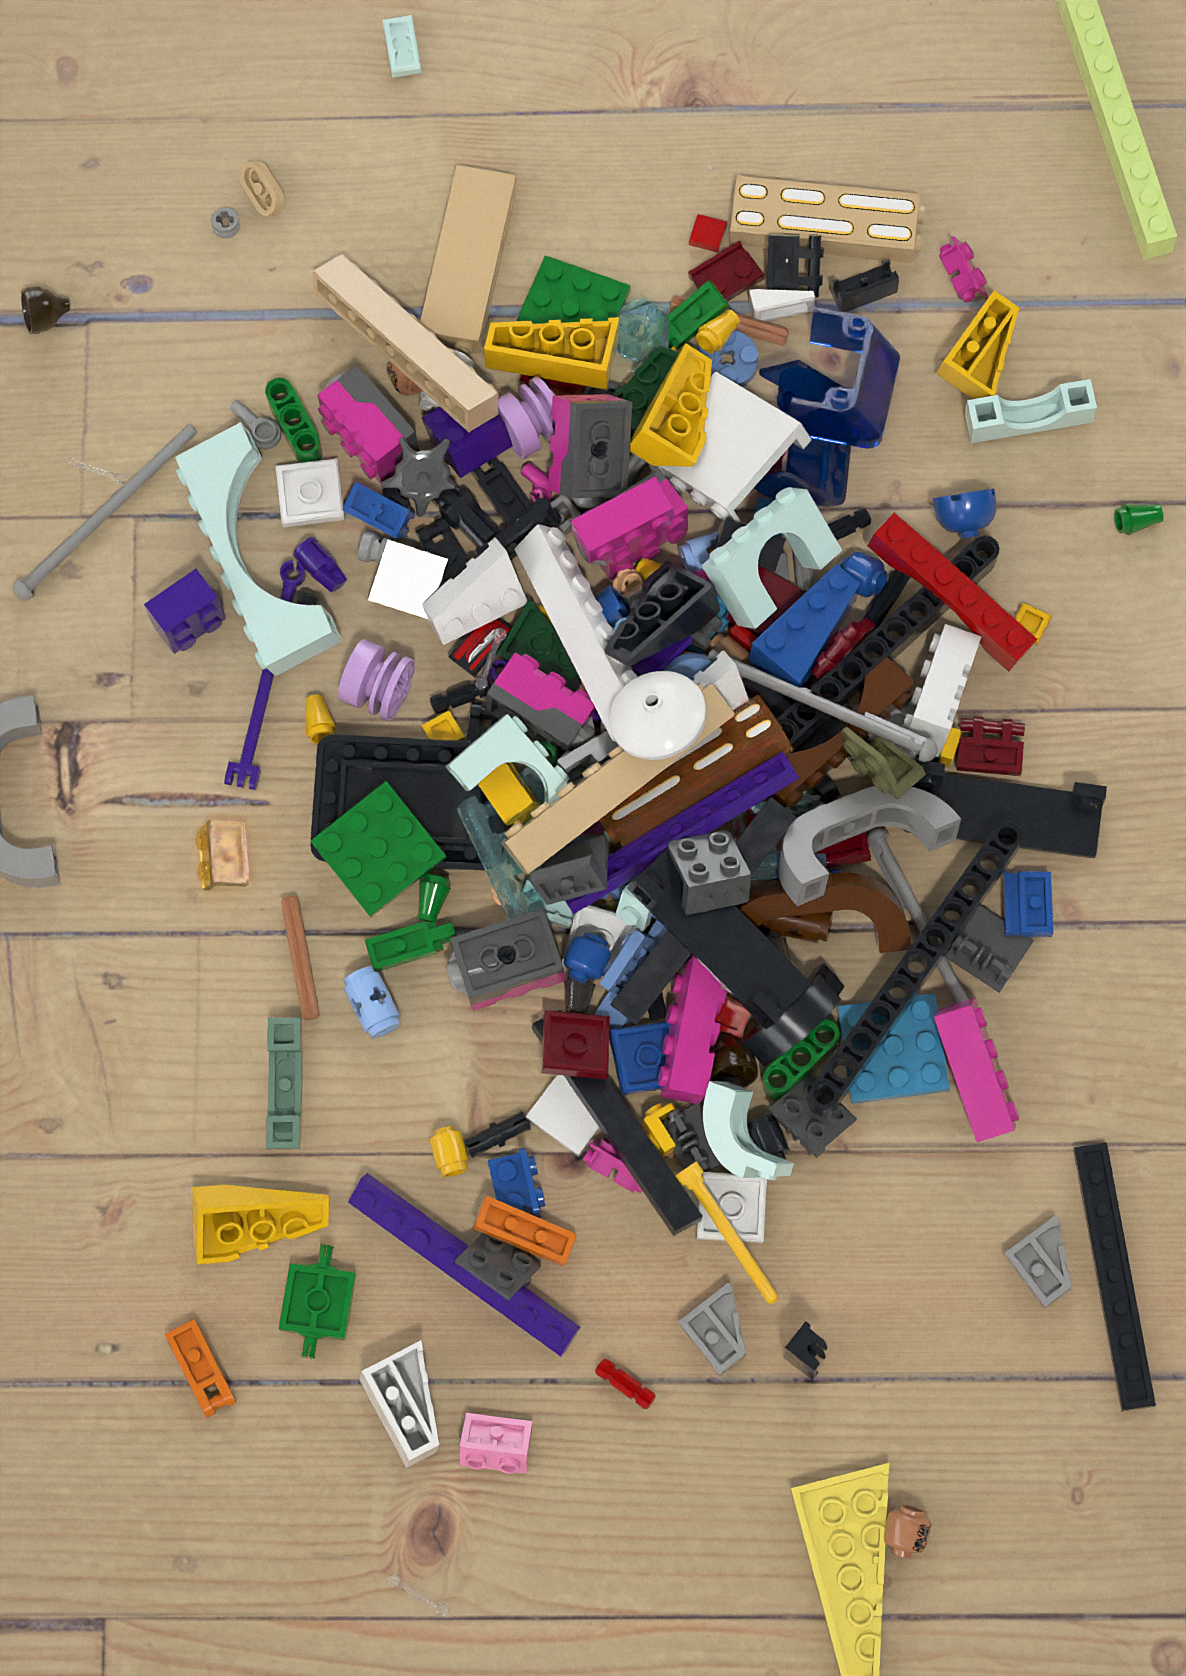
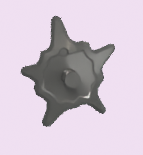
M401 437L399 443L402 448L403 459L395 466L396 474L383 481L380 485L383 488H397L402 496L411 498L415 502L416 515L422 517L432 499L439 498L444 490L457 488V484L449 478L451 473L450 467L444 462L445 454L451 443L449 439H445L437 447L429 451L422 450L417 452L413 451L406 440Z

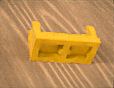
M511 762L501 764L478 783L501 819L508 826L512 823L515 825L519 821L523 825L532 818L530 813L541 805Z

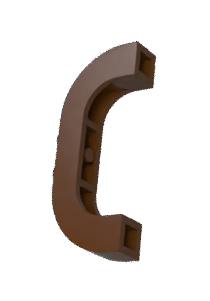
M829 872L824 895L799 906H796L787 895L780 880L763 882L750 887L749 901L735 905L756 927L774 918L854 910L865 914L873 921L879 953L909 950L912 946L909 925L898 898L884 884L862 874L846 872L831 874Z

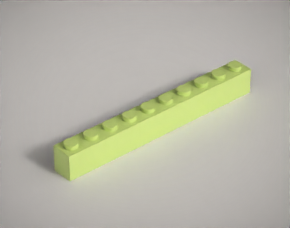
M1056 0L1142 258L1145 260L1173 253L1177 234L1097 0Z

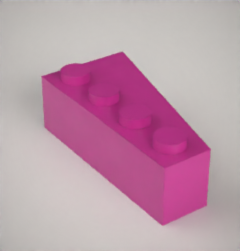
M694 956L672 978L671 992H674L675 996L674 1003L669 1005L666 1022L671 1025L669 1035H666L663 1041L662 1054L666 1055L665 1066H661L659 1071L658 1085L662 1086L660 1097L699 1104L705 1099L711 1077L715 1053L709 1051V1048L715 1045L719 1036L721 1023L716 1021L715 1017L719 1014L722 1004H725L727 990L721 989L722 985Z
M976 997L938 1009L934 1019L976 1142L978 1143L1015 1131V1121L1020 1120L1014 1101H1008L1005 1090L1009 1089V1085L1004 1071L998 1070L995 1060L998 1057L993 1039L988 1038L985 1029L988 1026L982 1007H978Z

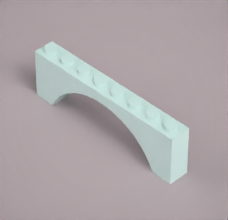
M240 422L176 456L175 458L180 467L176 470V473L181 483L189 488L191 494L187 495L188 501L195 512L198 511L202 520L198 521L199 527L206 538L210 537L213 546L209 547V550L216 563H221L224 572L220 573L221 578L227 589H232L235 598L232 599V604L238 615L243 616L246 621L243 629L251 643L255 642L258 651L254 654L260 667L263 670L267 668L277 676L341 643L342 639L331 615L321 605L295 604L270 595L254 582L244 565L237 541V513L246 483L262 460L252 434Z

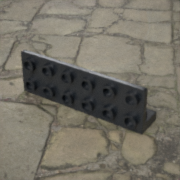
M915 760L923 767L926 775L912 787L935 795L958 814L961 822L956 840L985 843L999 823L1012 821L1022 830L1023 838L1019 847L1021 849L1092 859L1096 857L1102 807L1106 799L1107 786L1074 782L1071 792L944 774L945 764ZM1009 835L998 837L1000 842L1005 845L1014 843V839Z
M667 848L627 889L767 1030L809 988L811 982L735 905L686 915L682 908L684 882Z

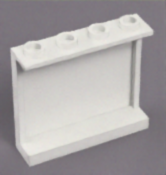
M715 372L711 376L710 390L707 393L706 408H708V417L705 420L704 432H707L706 442L694 466H653L650 464L648 470L652 474L660 469L676 491L681 494L684 491L688 492L691 499L701 507H704L705 504L710 506L711 511L721 520L728 518L740 523L741 520L734 512L735 508L792 443L804 449L811 441V438L799 421L718 372Z

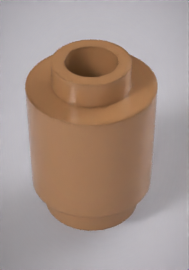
M717 634L705 650L707 655H709L711 650L719 653L724 650L729 657L752 667V664L748 661L750 652L729 635Z

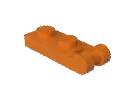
M195 1319L164 1334L206 1418L216 1414L215 1410L224 1405L229 1407L237 1403ZM216 1385L220 1393L208 1398L204 1390Z

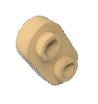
M261 161L246 162L240 171V182L256 210L263 216H276L280 214L285 203L284 194L270 170Z

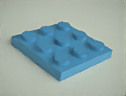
M935 994L920 995L914 998L849 1090L851 1104L949 1092L950 1087L943 1043L934 1019L937 1012ZM871 1002L838 1006L837 1011L842 1043ZM881 1013L871 1016V1020L877 1025H884L888 1022L887 1017ZM862 1039L855 1040L852 1043L853 1047L858 1051H866L870 1048L869 1044ZM846 1067L847 1077H849L852 1073L850 1069Z

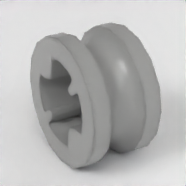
M223 207L217 209L212 215V227L217 236L230 238L238 232L240 224L235 210ZM223 218H229L228 227H222Z

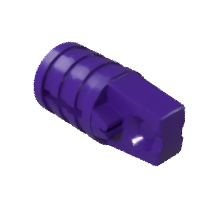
M314 537L306 539L295 549L293 557L303 565L304 569L310 573L313 579L322 584L329 592H334L343 587L347 578L336 565L335 560L317 543Z

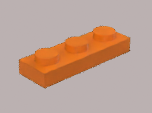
M489 1196L483 1198L472 1229L562 1267L567 1263L577 1235Z

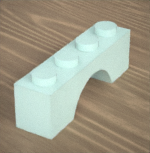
M1091 379L1060 384L1051 392L1028 400H1005L999 395L967 400L965 419L970 442L977 443L1093 423L1097 404Z

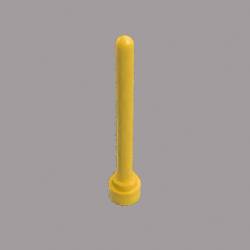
M696 1161L675 1175L682 1187L685 1185L688 1191L692 1189L765 1301L769 1304L775 1303L778 1300L776 1291L702 1182L705 1180L702 1176L704 1171Z

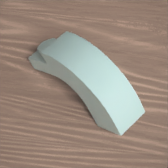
M709 1081L703 1105V1123L708 1143L720 1163L730 1172L741 1178L762 1177L768 1180H776L777 1176H791L794 1163L762 1151L754 1144L749 1135L747 1113L753 1091L727 1081Z

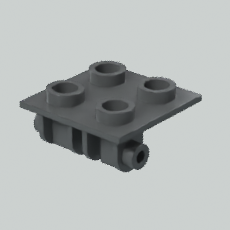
M980 905L953 943L945 958L1000 993L1034 940L1029 937H1019V935L1005 937L1004 921Z
M810 1073L769 1107V1110L774 1115V1121L777 1120L785 1129L788 1128L786 1131L788 1135L791 1133L795 1135L793 1138L795 1142L801 1141L800 1144L808 1151L807 1154L809 1156L813 1154L818 1158L825 1151V1147L851 1126L857 1118L841 1103L828 1116L814 1114L808 1102L810 1089L816 1078ZM819 1092L815 1095L816 1100L821 1104H828L833 1101L832 1096L827 1092Z
M704 1100L682 1111H679V1109L674 1110L667 1115V1119L661 1121L676 1145L673 1151L683 1170L696 1161L704 1172L721 1165L706 1138L703 1123Z
M484 1233L455 1260L458 1265L508 1301L522 1286L528 1287L532 1280L531 1277L542 1266L517 1247Z

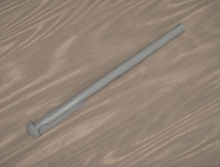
M188 424L22 581L16 579L13 584L14 594L22 600L33 598L34 595L31 591L197 434L196 430Z
M711 650L708 655L709 660L714 663L718 659L716 656L720 653ZM731 658L736 664L740 676L919 754V761L928 762L937 754V744L931 738H925L868 712H865V715H861L814 695L807 688H799Z
M875 828L867 835L868 845L892 892L900 901L903 909L907 908L919 933H921L928 920L886 841L890 836L889 832L882 828ZM936 936L926 939L927 943L932 947L941 946ZM944 956L937 968L956 1003L968 1000L950 962Z

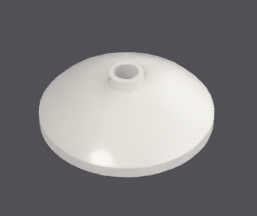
M671 671L650 672L633 679L620 690L610 709L609 725L614 739L625 752L640 759L661 760L683 752L697 740L706 723L707 706L701 690L688 677ZM653 702H658L655 706H649Z

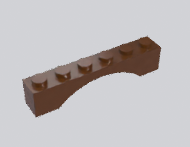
M886 657L865 676L860 689L859 706L856 712L861 715H865V712L889 721L891 718L890 714L896 708L900 711L911 701L913 696L910 693L915 682ZM850 723L845 726L865 742L869 738L868 731ZM839 732L827 742L812 749L795 753H784L799 779L764 799V801L767 802L772 797L785 808L787 806L790 809L793 808L802 799L803 792L809 786L812 789L818 786L825 778V772L830 767L838 768L847 758V751L843 747L845 740L842 733Z

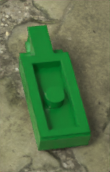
M709 280L662 320L664 322L660 326L662 332L650 343L655 350L659 346L679 349L696 336L699 327L719 316L731 305L714 283Z
M423 921L366 939L365 944L374 971L380 972L437 954L436 952L444 950L442 944L451 942L450 938L457 936L453 923L437 927L435 922L427 923V921Z

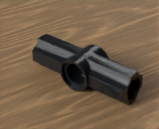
M457 487L444 490L439 498L431 500L439 508L440 514L453 529H459L477 548H480L488 539L495 537L501 532L480 511V506L465 489L460 490Z

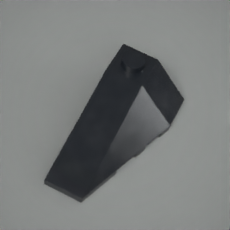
M667 560L643 583L641 595L638 600H633L629 607L630 613L628 617L617 627L604 649L605 654L630 667L698 632L720 612L715 585Z

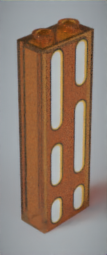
M759 695L732 710L735 713L732 718L599 819L613 844L620 841L622 846L625 847L782 751L786 755L794 750L782 727Z

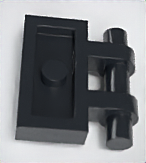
M769 233L767 290L798 291V286H807V291H813L815 298H818L819 286L823 285V275L820 274V261L824 257V247H821V235H809V246L799 247L800 234ZM799 258H808V274H799Z

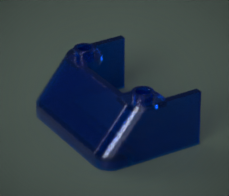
M814 307L809 343L861 353L853 389L840 386L833 387L827 391L823 403L792 397L789 416L802 424L810 438L865 449L875 448L883 439L898 373L900 354L868 318L861 315Z
M800 360L760 369V376L779 386L777 395L779 409L799 421L808 433L811 441L804 449L792 443L788 448L786 471H776L770 475L763 476L753 489L773 500L776 499V495L781 490L788 487L807 489L816 506L833 507L843 504L847 493L855 414V401L852 393L847 388Z

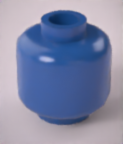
M855 552L849 558H844L840 563V567L860 583L858 595L867 598L880 593L886 584L887 571L883 562L878 558L863 552Z
M587 932L583 936L574 937L563 960L565 967L570 970L568 976L585 984L588 979H600L611 957V951L607 948L608 942Z

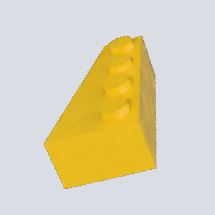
M619 317L608 318V321L593 322V318L580 319V322L561 323V320H549V323L532 324V321L491 322L484 346L485 368L533 377L538 376L540 378L607 390L620 337Z

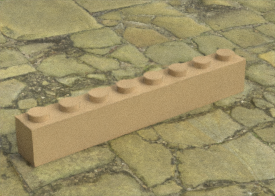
M341 254L313 270L314 293L464 429L470 432L498 415L499 395L496 388L492 384H487L479 377L473 367L467 366L460 360L455 351L451 348L448 349L442 344L432 331L424 328L413 314H409L399 305L394 297L387 295L375 280L369 279L356 263L350 262Z
M701 683L697 684L706 702L707 718L701 734L689 748L670 758L645 760L628 754L617 745L608 753L610 759L600 766L598 762L591 765L582 773L585 778L581 782L574 785L571 781L556 793L559 798L555 802L548 805L545 801L530 813L533 818L529 822L522 825L519 821L504 833L507 838L501 844L524 874H529L735 715L712 683L704 687Z

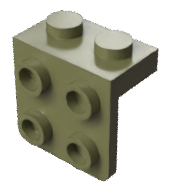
M848 727L841 731L845 740L843 747L853 758L851 762L852 767L862 777L868 775L880 792L884 794L889 792L896 799H899L926 775L920 764L891 741L878 736L873 742L868 744Z

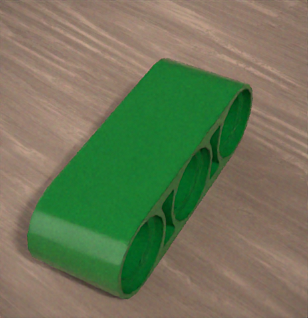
M284 378L272 379L265 388L269 408L296 460L299 463L321 460L323 451L319 436L293 386ZM277 394H287V397L283 400L274 399ZM294 418L301 420L300 423L294 426L287 424L288 421ZM305 444L314 445V448L310 451L300 450Z
M824 1019L804 1039L767 1067L763 1075L762 1086L763 1091L768 1097L776 1100L783 1097L836 1050L840 1036L836 1023ZM820 1031H828L832 1034L833 1040L830 1043L823 1044L815 1036ZM797 1053H804L809 1057L810 1062L805 1066H798L792 1061V1057ZM774 1075H780L785 1078L787 1083L782 1088H774L769 1084L768 1080Z

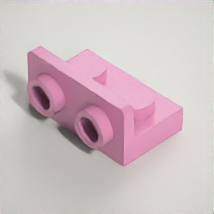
M466 1413L460 1442V1465L476 1470L483 1468L500 1470L507 1474L526 1473L533 1421Z

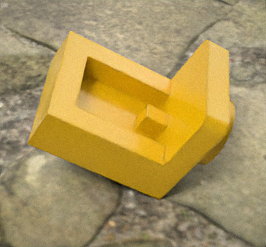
M659 1103L644 1113L646 1118L643 1119L641 1124L642 1129L662 1158L671 1154L676 1146L661 1122L668 1118L667 1115L675 1110L672 1103L665 1107Z

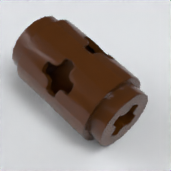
M834 911L774 918L764 922L763 928L770 929V933L817 944L819 940L827 942ZM797 928L799 935L793 934V930L791 929Z

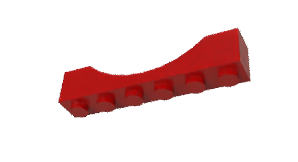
M895 512L872 536L867 547L890 567L916 580L941 599L968 626L973 634L981 636L980 644L984 650L1008 672L1037 641L1034 635Z

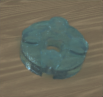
M639 299L626 304L619 311L622 315L619 317L620 337L616 349L617 353L631 362L641 363L659 346L668 348L669 319L662 307L647 300ZM640 325L645 327L643 334L640 337L635 336V333L640 330Z

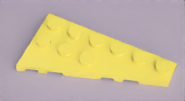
M889 1463L791 1488L841 1676H879L886 1545L884 1533L887 1519Z

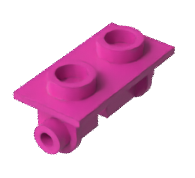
M952 236L951 238L955 245L946 244L942 246L939 257L949 275L957 271L961 273L951 279L959 299H963L965 303L975 299V293L980 292L985 297L988 296L984 285L987 284L986 278L979 267L975 269L971 259L975 258L972 249L966 241L962 243L955 236Z
M597 1138L590 1143L589 1146L595 1149V1151L589 1149L583 1161L588 1163L587 1167L607 1178L613 1168L619 1170L613 1180L615 1183L632 1193L634 1191L642 1192V1189L607 1138L602 1140Z

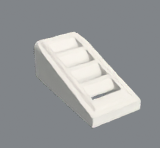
M749 290V305L754 319L765 322L814 310L815 296L813 291Z

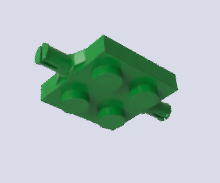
M320 1244L317 1264L299 1265L290 1263L279 1330L297 1333L305 1337L301 1354L303 1358L315 1359L318 1339L333 1338L346 1340L357 1275L355 1272L341 1271L330 1266L334 1246L331 1245L326 1247L325 1244Z

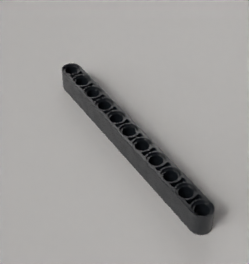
M979 536L950 562L960 571L966 573L968 578L977 584L995 567L1000 550L999 544L991 536ZM977 552H986L990 558H981ZM923 586L809 690L812 691V694L822 697L821 693L831 692L836 698L829 701L841 706L845 705L860 691L865 676L886 657L893 661L950 608ZM919 611L925 617L915 618L911 615V612ZM890 631L899 632L902 638H892L888 633ZM869 651L876 652L880 658L871 659L866 653ZM850 671L855 673L858 678L851 680L846 678L843 673ZM796 701L772 723L769 729L759 734L749 744L744 762L746 770L749 772L764 763L754 760L752 757L754 754H764L769 760L782 751L783 753H792L823 725L831 715ZM806 712L811 714L813 719L805 721L798 714ZM786 733L791 739L780 741L775 735Z
M1004 821L995 827L810 1089L808 1102L814 1114L828 1116L837 1109L1015 857L1023 838L1022 830L1016 823ZM1009 835L1014 839V843L1005 845L1000 842L998 837ZM984 860L993 861L997 868L986 870L981 866V862ZM972 885L978 889L979 893L975 896H969L964 893L962 888ZM955 911L960 915L961 919L956 922L950 921L945 917L944 913ZM936 936L942 940L943 944L939 947H932L927 943L926 939ZM911 962H919L924 966L925 970L921 973H914L907 965ZM893 988H901L906 992L907 996L902 999H896L890 995L889 991ZM881 1013L887 1017L888 1022L884 1025H877L871 1020V1016ZM862 1039L869 1044L870 1048L866 1051H858L853 1047L852 1043L855 1040ZM840 1065L846 1066L852 1074L849 1077L841 1078L834 1073V1069ZM819 1092H827L832 1096L833 1101L828 1104H821L816 1100L815 1095Z

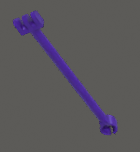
M293 560L285 562L280 568V576L283 581L280 599L291 603L293 602L297 587L303 584L306 578L305 569L298 561L296 562V571L299 573V577L296 580L288 578L290 573L295 572ZM267 668L262 670L240 762L229 761L224 779V784L232 785L234 775L239 774L237 787L244 788L247 776L251 777L249 789H257L261 769L260 767L252 766L274 678V674Z

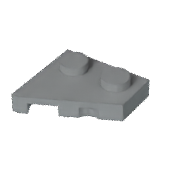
M1057 1216L1051 1218L1004 1253L1005 1258L1044 1309L1072 1288L1066 1264L1065 1249L1059 1229L1060 1223Z
M729 1282L678 1321L680 1327L719 1376L746 1356L733 1289Z

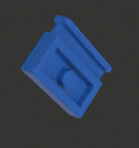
M1004 871L1002 877L1005 937H1010V935H1019V937H1052L1054 932L1051 872L1018 871V873H1009V871Z

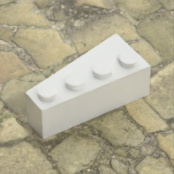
M947 624L944 625L941 635L934 634L929 648V652L934 653L932 662L925 660L919 677L925 680L923 688L916 686L910 705L916 706L914 714L907 713L902 728L925 738L933 739L937 744L936 757H940L951 730L953 719L967 681V675L970 672L981 639L979 635Z

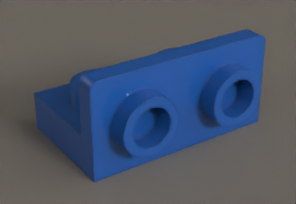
M522 1148L519 1149L517 1154L487 1160L496 1199L540 1218L539 1208L546 1205L542 1188H535L532 1176L538 1175L534 1155L527 1157L526 1149Z

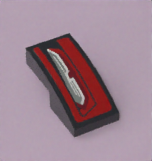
M497 618L469 632L448 657L475 678L493 654L497 656L512 627L500 618Z

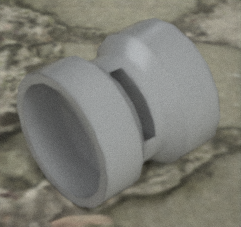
M366 530L359 545L358 560L364 562L376 560L379 565L387 539L396 542L398 540L389 536L382 539L378 537L376 532Z

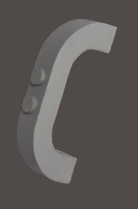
M34 695L13 698L0 704V753L9 743L17 739L42 735L39 704ZM0 812V876L10 882L26 887L41 888L61 885L57 853L52 845L22 849L9 844L4 839Z
M876 786L853 794H846L838 800L825 805H819L815 809L804 813L791 824L785 834L779 859L778 873L780 882L796 906L802 905L823 896L825 893L829 872L815 857L814 853L880 826H895L905 829L915 835L929 851L956 841L961 818L943 800L915 787H911L899 799H896L889 792L885 794L880 792Z

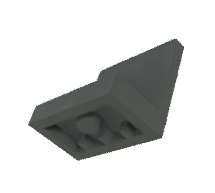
M603 835L566 845L546 860V868L530 872V883L546 905L607 889L608 839Z

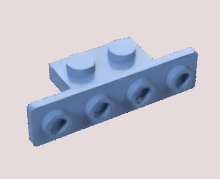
M656 920L648 934L636 929L632 934H629L622 942V950L615 961H611L603 972V979L599 984L609 992L594 1015L610 1016L611 1029L624 1028L629 1021L628 1018L610 1004L667 932V929L658 920Z

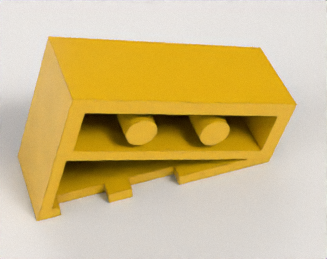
M994 290L945 358L936 374L972 399L995 396L1020 307Z

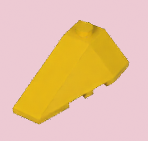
M685 343L630 440V452L653 466H694L706 442L707 432H704L705 420L708 417L706 400L707 393L710 390L712 359Z
M234 1185L192 1187L191 1216L196 1265L231 1262L239 1259V1254L255 1248L261 1251L269 1248V1243L286 1237L294 1239L327 1227L329 1225V1196L326 1194Z

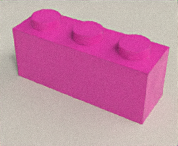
M653 477L571 520L572 533L590 563L596 560L604 561L614 555L615 550L625 545L633 546L637 544L647 533L653 530L658 532L667 528L672 520H674V507L657 478Z

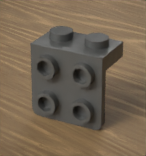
M721 830L669 842L668 851L684 882L682 908L686 915L734 906L749 901L751 873L729 831Z

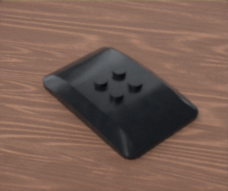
M333 734L327 735L318 743L311 840L385 781L388 782L447 858L433 869L494 870L501 864L503 859L504 846L501 842L505 838V823L478 784L470 791H466L445 767L474 741ZM310 842L311 852L314 857L319 861L326 862Z

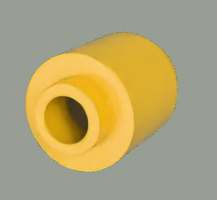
M452 1126L435 1130V1136L430 1138L429 1142L437 1170L441 1171L442 1177L448 1178L467 1172L469 1159L461 1131H454Z

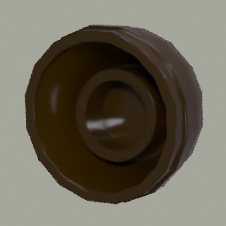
M27 287L21 290L22 311L29 334H40V332L51 329L65 313L70 311L68 299L58 297L49 290L41 287Z
M723 1036L718 1048L714 1051L715 1056L710 1081H727L743 1088L755 1082L758 1077L756 1058L746 1047L737 1043L733 1036Z

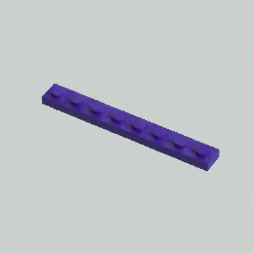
M783 751L608 856L607 889L565 900L572 913L575 914L640 875L668 848L670 841L707 834L799 779Z
M367 1173L360 1179L348 1201L349 1204L560 1357L567 1351L581 1328L579 1325L525 1286H522L508 1301L455 1262L469 1247L467 1244Z

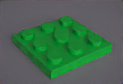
M545 255L516 321H532V324L549 323V320H561V323L580 322V319L593 318V322L608 321V318L620 317L631 291V286Z
M387 781L310 841L370 917H373L447 858Z

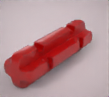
M604 1358L595 1369L596 1375L605 1381L608 1379L610 1385L628 1398H634L635 1403L643 1409H648L656 1398L655 1393L647 1387L642 1388L640 1382L619 1368L617 1370L614 1363Z

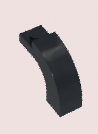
M822 963L813 970L808 977V980L811 982L809 988L784 1012V1015L774 1025L766 1030L758 1022L744 1039L743 1043L763 1066L779 1058L804 1039L830 1014L841 1000L839 994L845 986L825 963Z

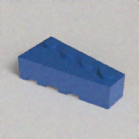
M836 564L752 643L748 661L760 671L803 688L812 675L811 670L818 663L816 659L823 651L826 652L835 633L838 632L855 604L860 583Z

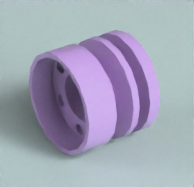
M538 376L530 379V388L525 384L519 386L520 402L509 392L498 399V416L505 423L513 445L511 448L521 459H525L541 450L539 434L550 443V438L555 433V422L552 419V398L555 394Z
M365 639L361 640L352 652L344 669L338 689V699L355 708H361L369 699V713L376 715L380 711L382 719L391 721L406 700L411 688L415 660L409 657H403L401 660L400 653L392 652L384 662L385 649L383 646Z

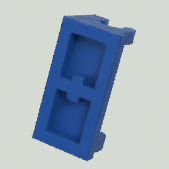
M359 482L354 483L342 509L394 538H406L409 533V529L406 526L410 519L415 518V513L410 509Z

